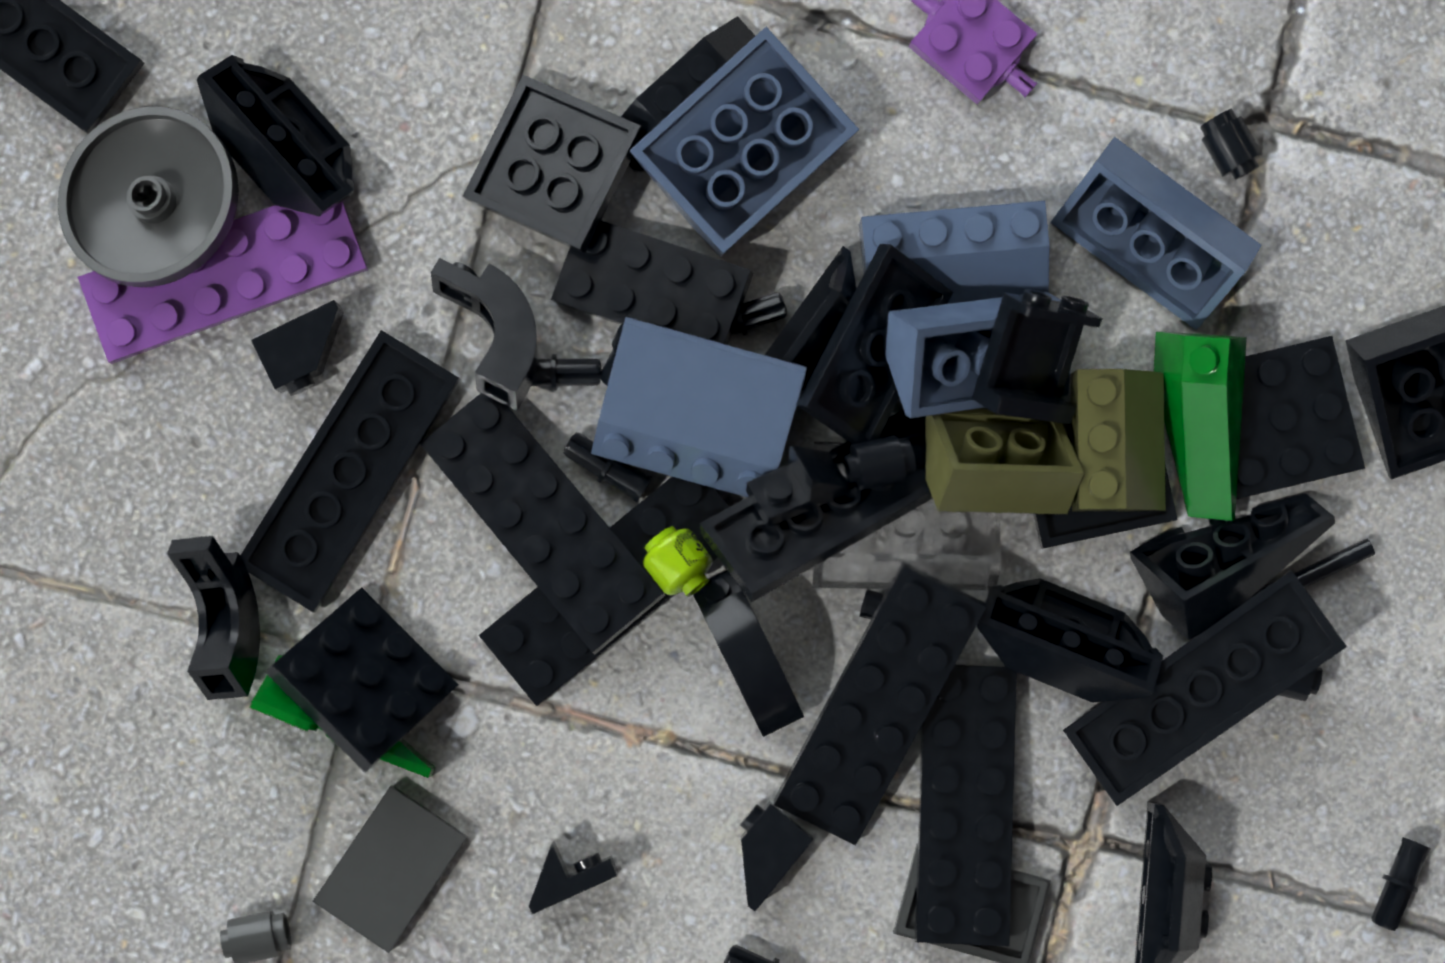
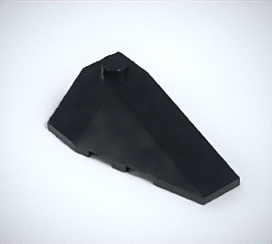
M1304 493L1253 507L1251 515L1237 518L1234 521L1209 519V526L1185 533L1183 527L1166 531L1130 551V558L1161 615L1183 636L1190 640L1249 600L1334 525L1335 517L1308 494Z

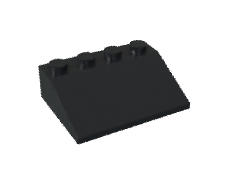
M1445 306L1345 340L1354 381L1389 478L1392 480L1445 461Z

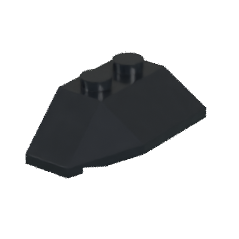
M738 16L703 37L641 93L621 117L642 126L645 130L641 138L642 140L751 41L755 35ZM632 157L628 166L634 172H646L638 161Z
M234 55L227 57L198 76L196 81L212 131L222 140L231 157L276 206L320 217L352 195L354 192V181H352L350 144L289 77L262 66L244 63V59Z
M842 246L765 353V356L807 367L800 394L803 393L857 289L851 252L844 246Z
M1041 578L1015 582L1006 586H991L985 600L987 608L980 618L977 628L1006 668L1092 703L1147 698L1153 694L1163 655L1156 647L1152 648L1144 633L1125 612Z
M1149 801L1147 802L1135 963H1183L1199 949L1200 938H1206L1208 933L1209 914L1208 910H1202L1203 892H1209L1211 889L1212 865L1206 863V854L1163 804Z

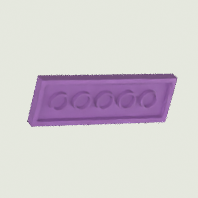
M342 201L320 217L273 205L235 219L228 235L214 255L197 270L172 283L155 287H131L112 282L95 271L79 276L78 280L107 361L114 364L368 271V267L344 201Z

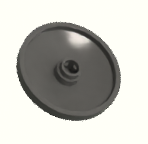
M161 106L140 107L121 112L94 128L76 147L67 162L58 192V215L63 235L74 254L85 265L112 282L131 287H155L172 283L186 277L205 264L228 235L238 205L239 187L236 168L222 140L207 125L186 112Z

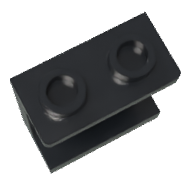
M1025 289L1023 295L1004 293L972 399L997 415L1071 424L1076 406L1064 400L1061 396L1084 325L1100 328L1103 318L1088 310V302L1076 297L1063 295L1061 301H1054L1051 296L1030 289Z

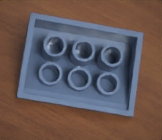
M766 26L629 152L688 223L721 258L860 129Z
M626 317L600 412L591 454L749 497L746 492L748 481L779 469L807 367Z

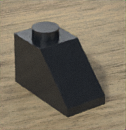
M335 300L251 340L276 391L280 393L288 391L290 396L299 394L315 385L313 378L323 374L344 314L340 304Z
M770 801L764 808L756 804L740 824L746 830L741 836L747 904L753 911L759 908L814 840L812 835Z

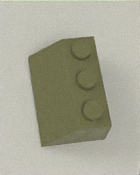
M1077 369L1070 374L1071 404L1076 406L1071 423V445L1084 474L1072 502V512L1166 511L1163 373L1131 369Z
M970 409L926 416V482L937 511L1068 514L1084 471L1062 423L997 415L989 409Z

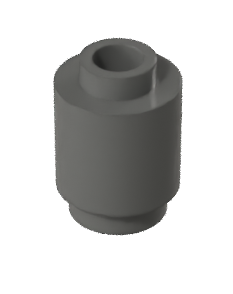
M267 911L227 920V929L220 931V941L224 957H232L234 963H251L281 956V951L290 950L292 947L290 927L285 913L274 914L273 911Z

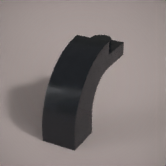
M439 258L431 271L433 292L479 315L489 325L494 334L489 350L475 371L477 391L517 411L532 385L537 367L536 323L527 298L508 275L490 263L479 278L467 265L459 262L451 264Z
M214 536L172 540L167 555L188 584L194 596L198 612V639L187 672L207 700L248 697L259 658L260 622L256 595L246 565L239 552L224 553Z
M728 570L710 578L709 582L693 594L762 736L765 737L803 718L804 715L743 590Z

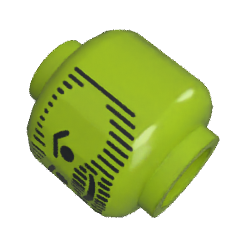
M674 526L668 527L657 534L645 546V550L648 553L643 560V565L666 595L671 596L684 592L687 597H690L709 582L705 574L712 565V558L690 529L676 530Z

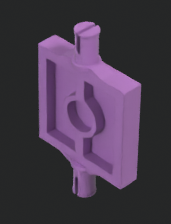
M910 0L926 13L928 17L924 27L914 37L908 47L978 105L992 88L1002 84L1004 81L1020 92L1024 98L1037 85V82L1017 67L1022 53L1035 39L1037 33L998 0Z

